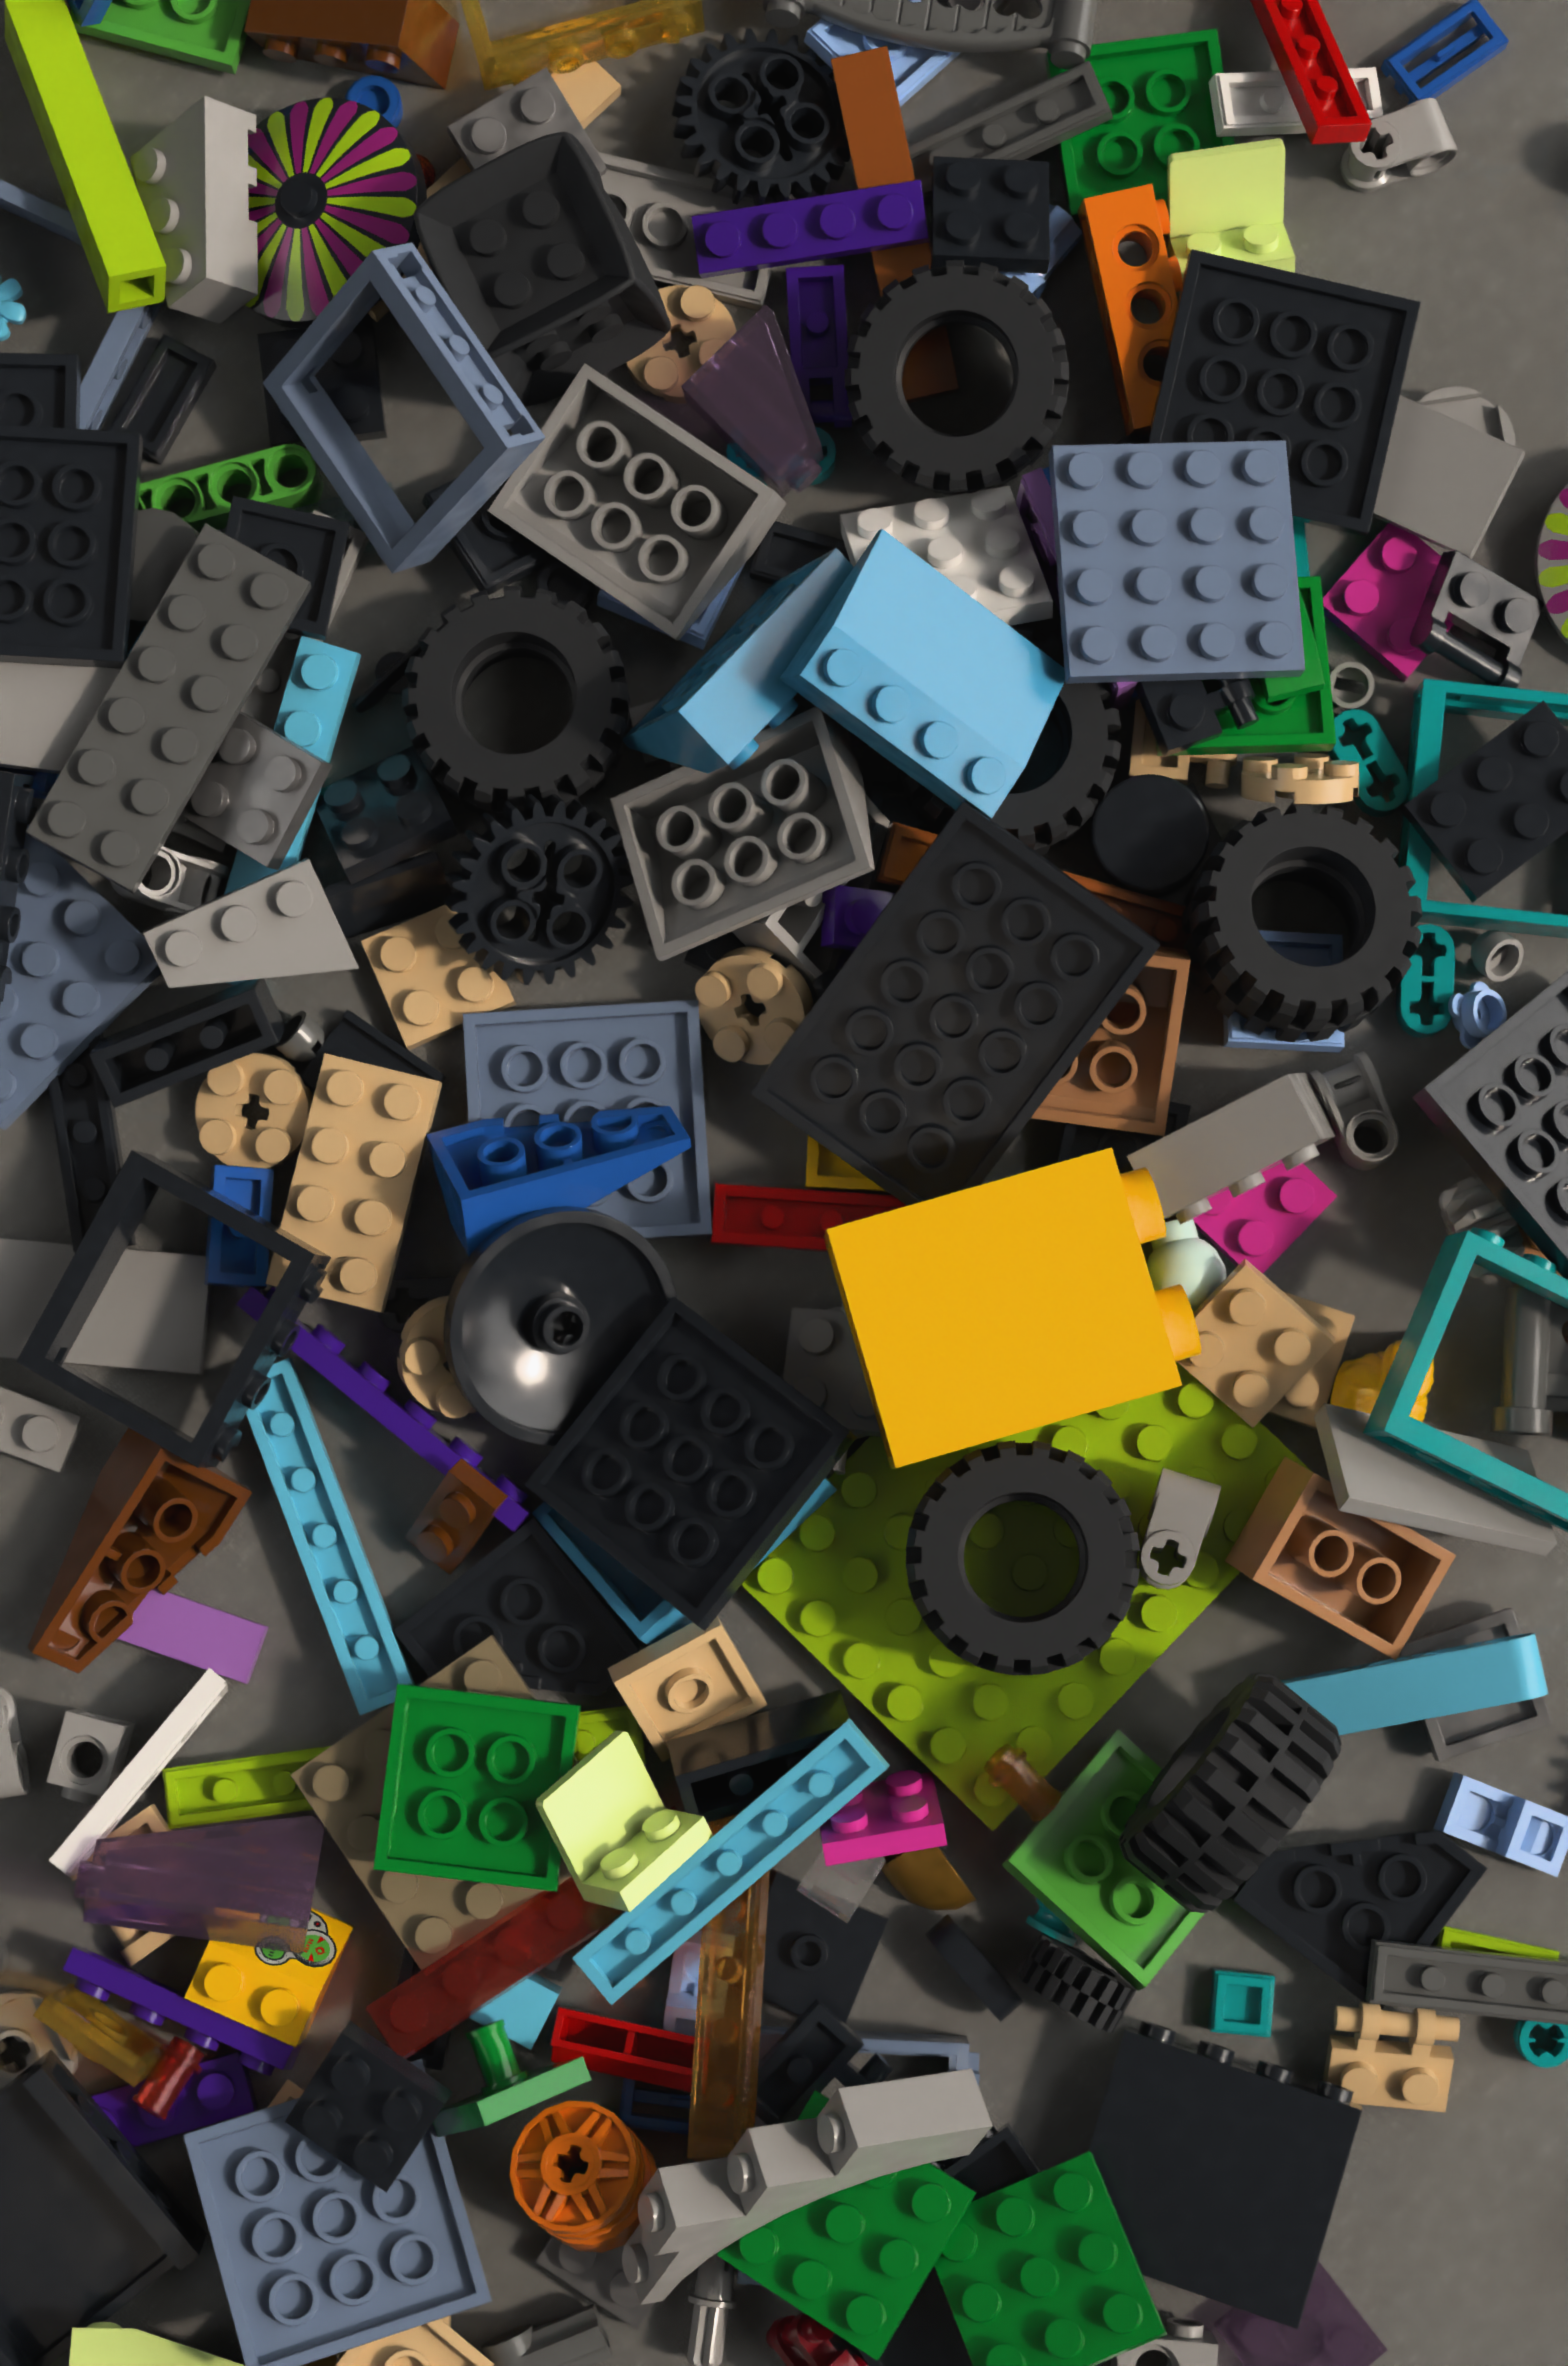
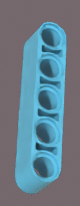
M1535 1633L1501 1637L1398 1657L1396 1660L1387 1659L1280 1680L1337 1727L1339 1735L1505 1705L1549 1694Z

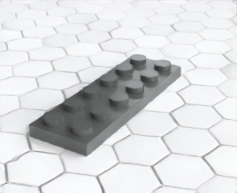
M205 523L26 833L35 840L135 894L312 588L310 581Z

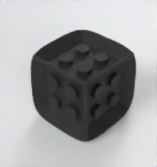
M553 133L518 146L444 186L427 198L414 211L413 216L416 229L436 278L524 407L541 404L564 395L584 363L604 375L654 346L671 329V322L667 316L660 293L624 218L604 190L600 173L579 140L571 133Z

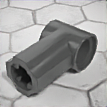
M595 2304L533 2328L532 2324L513 2328L491 2338L481 2346L484 2356L492 2361L494 2366H593L613 2356L607 2330Z

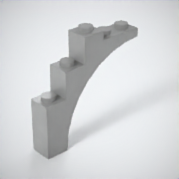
M972 2068L838 2088L816 2118L748 2128L728 2157L658 2168L639 2195L638 2216L640 2224L624 2245L622 2254L625 2276L629 2283L635 2285L640 2305L663 2301L686 2276L707 2259L744 2235L788 2212L832 2193L880 2176L926 2163L969 2155L993 2126Z

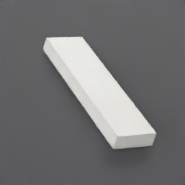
M208 1668L49 1859L53 1865L69 1877L77 1874L228 1692L227 1683L223 1678Z

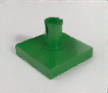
M503 2019L466 2033L467 2040L469 2039L486 2086L480 2088L481 2092L441 2109L433 2122L437 2137L487 2126L590 2081L591 2077L583 2056L532 2069L528 2072L527 2070L520 2072L504 2028L505 2023Z

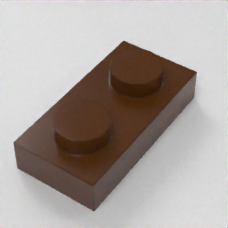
M461 1458L448 1471L404 1538L420 1550L427 1559L433 1561L451 1575L464 1561L508 1496Z

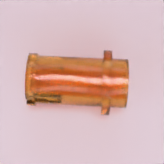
M1005 1744L988 1759L984 1766V1771L990 1775L988 1782L993 1788L1001 1786L1029 1814V1817L1034 1822L1040 1821L1056 1807L1062 1794L1058 1789H1054L1026 1761L1027 1753L1023 1748L1014 1749L1010 1744Z

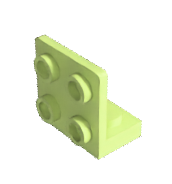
M1276 138L1172 153L1168 156V214L1170 220L1168 254L1169 257H1177L1181 269L1182 282L1188 255L1192 249L1295 273V254L1283 223L1285 146L1282 139Z
M620 1730L614 1731L538 1797L535 1803L584 1901L627 1912L632 1911L713 1837L704 1816L665 1808L629 1734Z

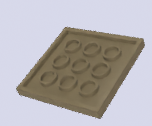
M493 1635L420 1684V1686L536 1699ZM394 1702L290 1775L427 1978L550 1891L373 1869ZM576 1757L574 1759V1766L579 1763ZM563 1858L559 1885L571 1877Z

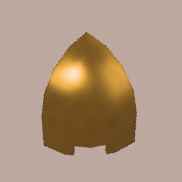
M939 1847L873 1858L892 1886L910 1903L935 1911L957 1910L977 1900Z

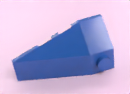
M671 1106L598 1111L591 1121L571 1123L560 1122L559 1114L539 1115V1125L505 1127L504 1118L482 1119L426 1134L428 1147L451 1224L468 1257L492 1232L521 1215L550 1207L571 1206L586 1208L691 1148L690 1137Z

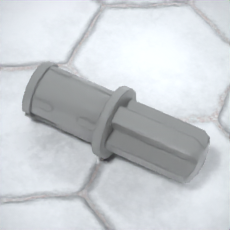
M718 2253L699 2266L695 2293L689 2294L688 2302L693 2303L694 2308L687 2360L688 2363L695 2366H719L721 2364L729 2309L736 2308V2301L731 2299L735 2267L718 2257Z

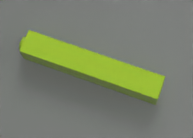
M4 0L5 41L107 313L165 302L166 263L65 0Z

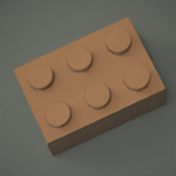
M1284 1457L1225 1562L1252 1580L1396 1660L1456 1555L1405 1525L1338 1511L1331 1482L1291 1459Z

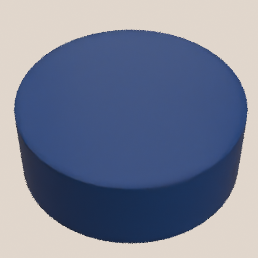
M376 75L365 76L356 80L347 90L346 100L355 101L375 110L395 128L401 123L403 117L401 96L397 87L390 80Z

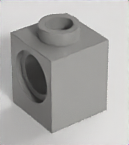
M81 1709L66 1711L46 1782L63 1786L61 1797L95 1805L98 1796L102 1797L123 1771L135 1723ZM84 1742L95 1744L102 1752L103 1763L101 1769L95 1775L84 1773L77 1764V1751Z

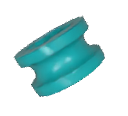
M1036 1899L1035 1902L1038 1903L1039 1910L1034 1915L1029 1914L1026 1923L1040 1932L1074 1947L1077 1941L1074 1932L1039 1899Z
M1518 2020L1514 2028L1513 2039L1515 2047L1522 2057L1535 2066L1543 2068L1556 2067L1567 2060L1568 2025ZM1537 2024L1545 2029L1554 2025L1557 2029V2034L1551 2035V2038L1557 2041L1552 2051L1547 2052L1542 2048H1538L1532 2052L1529 2043L1536 2040L1529 2034Z

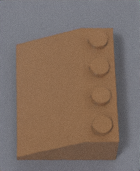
M1160 946L1032 1115V1119L1165 1136L1191 962L1188 951Z

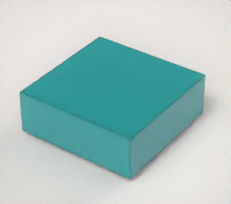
M1213 1968L1208 2030L1217 2033L1271 2038L1275 1975Z

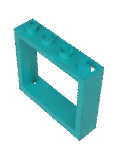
M1424 678L1413 695L1406 769L1409 780V793L1403 802V806L1438 780L1444 713L1517 721L1544 700L1562 725L1568 726V694ZM1402 813L1398 867L1409 866L1416 881L1408 893L1409 896H1418L1421 899L1422 917L1419 919V923L1568 939V915L1427 900L1431 849Z
M1472 1227L1471 1231L1467 1230L1445 1237L1363 1434L1568 1533V1493L1409 1416L1473 1263L1568 1309V1280L1556 1274L1557 1267L1551 1261L1533 1254H1524L1521 1257L1503 1248L1505 1241L1500 1236L1481 1228Z

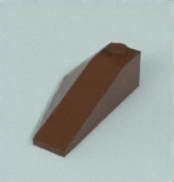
M128 1427L99 1474L27 1648L31 1653L79 1674L133 1624V1613L149 1591L157 1588L162 1595H165L178 1583L174 1577L200 1552L206 1557L221 1543L251 1496L252 1491L218 1468H197Z

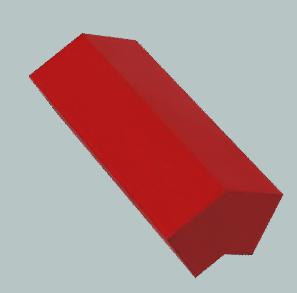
M558 2007L550 2043L553 2046L551 2062L559 2063L583 2056L588 2070L699 2094L707 2072L711 2041Z

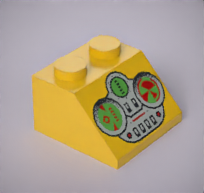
M244 1878L210 1938L184 1998L296 2048L309 2032L354 1929V1925Z

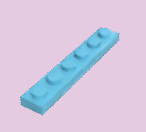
M301 635L273 730L329 763L361 654ZM321 789L279 870L300 861ZM237 849L224 895L279 870L268 868ZM244 980V981H234V982H226V983H229V984H232V985H237V984H240V983L245 982V981H247V980Z
M287 1358L272 1365L267 1374V1377L271 1379L267 1394L254 1410L248 1409L246 1416L358 1713L361 1716L394 1703L398 1683L415 1685L397 1635L393 1632V1624L293 1360Z
M849 1718L715 1833L712 1838L632 1911L622 1913L579 1950L572 1959L611 2005L614 2004L881 1775L890 1765Z

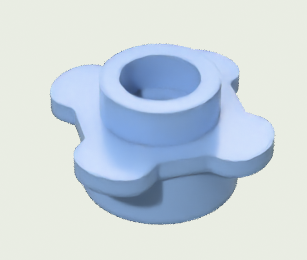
M1474 982L1470 985L1468 992L1463 995L1460 993L1453 994L1449 999V1013L1452 1016L1455 1028L1460 1032V1042L1467 1049L1475 1047L1481 1042V1039L1487 1037L1507 1020V1011L1503 999L1497 992L1489 989L1484 982Z

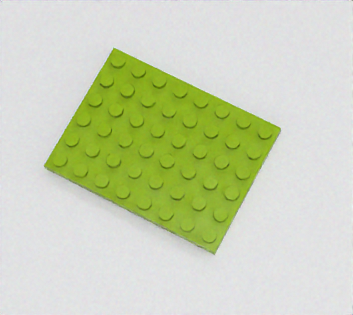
M1177 1361L1175 1362L1182 1386L895 1469H890L882 1438L870 1436L846 1460V1473L844 1475H836L834 1473L828 1479L837 1491L754 1568L742 1583V1586L992 1831L1000 1825L1240 1573L1239 1570L1225 1562V1559L1284 1457L1310 1470L1260 1421L1252 1428ZM1014 1440L1015 1443L1038 1441L1049 1443L1051 1447L1066 1452L1070 1450L1085 1458L1084 1461L1097 1471L1101 1470L1113 1482L1111 1484L1113 1489L1121 1499L1124 1498L1132 1514L1130 1519L1134 1532L1138 1533L1140 1549L1149 1524L1147 1517L1163 1468L1220 1485L1221 1491L1206 1538L1203 1537L1195 1566L1187 1580L1173 1589H1157L1149 1585L1139 1572L1138 1584L1134 1588L1129 1603L1131 1606L1123 1621H1120L1111 1633V1637L1099 1649L1094 1650L1084 1657L1083 1660L1069 1667L1038 1675H1008L977 1667L958 1657L945 1647L927 1627L913 1601L906 1570V1544L915 1510L923 1495H925L935 1479L947 1467H951L961 1460L963 1456L977 1449L982 1450L995 1446L1000 1442ZM1013 1501L992 1508L975 1523L965 1544L964 1567L972 1589L989 1607L1003 1614L1027 1617L1052 1609L1066 1597L1077 1577L1079 1551L1073 1532L1056 1512L1038 1503ZM1165 1545L1160 1553H1150V1558L1159 1562L1158 1573L1168 1576L1173 1567L1182 1568L1183 1562L1174 1558V1547Z

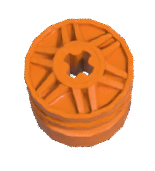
M568 2100L545 2108L525 2125L512 2150L509 2176L515 2199L531 2220L545 2229L556 2240L577 2251L603 2253L625 2245L640 2224L638 2216L639 2195L657 2171L653 2154L615 2113L594 2102ZM585 2162L588 2165L586 2173H575L571 2179L568 2176L571 2166L579 2168Z

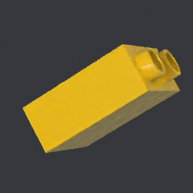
M1111 1147L826 1229L824 1241L890 1469L1182 1386L1175 1361L1200 1355L1201 1343L1194 1314L1182 1285L1177 1284L1156 1291L1153 1288L1141 1244L1166 1237V1225L1156 1187L1146 1167L1120 1174Z

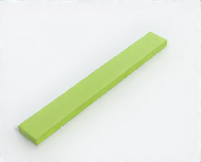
M627 1705L580 1711L575 1757L579 1762L614 1731L620 1730L629 1734L643 1764H647L643 1731ZM332 1745L164 1768L162 1775L169 1829L313 1810L290 1774Z

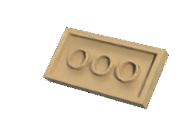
M324 1054L280 1225L281 1229L331 1257L325 1268L327 1274L320 1285L323 1288L319 1296L320 1298L384 1313L427 1146L426 1134L430 1133L442 1087L440 1081ZM273 1252L266 1284L277 1287L291 1261Z

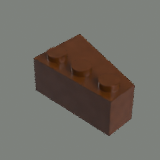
M251 0L244 32L263 47L264 55L277 61L294 63L299 59L445 90L459 23L435 0Z

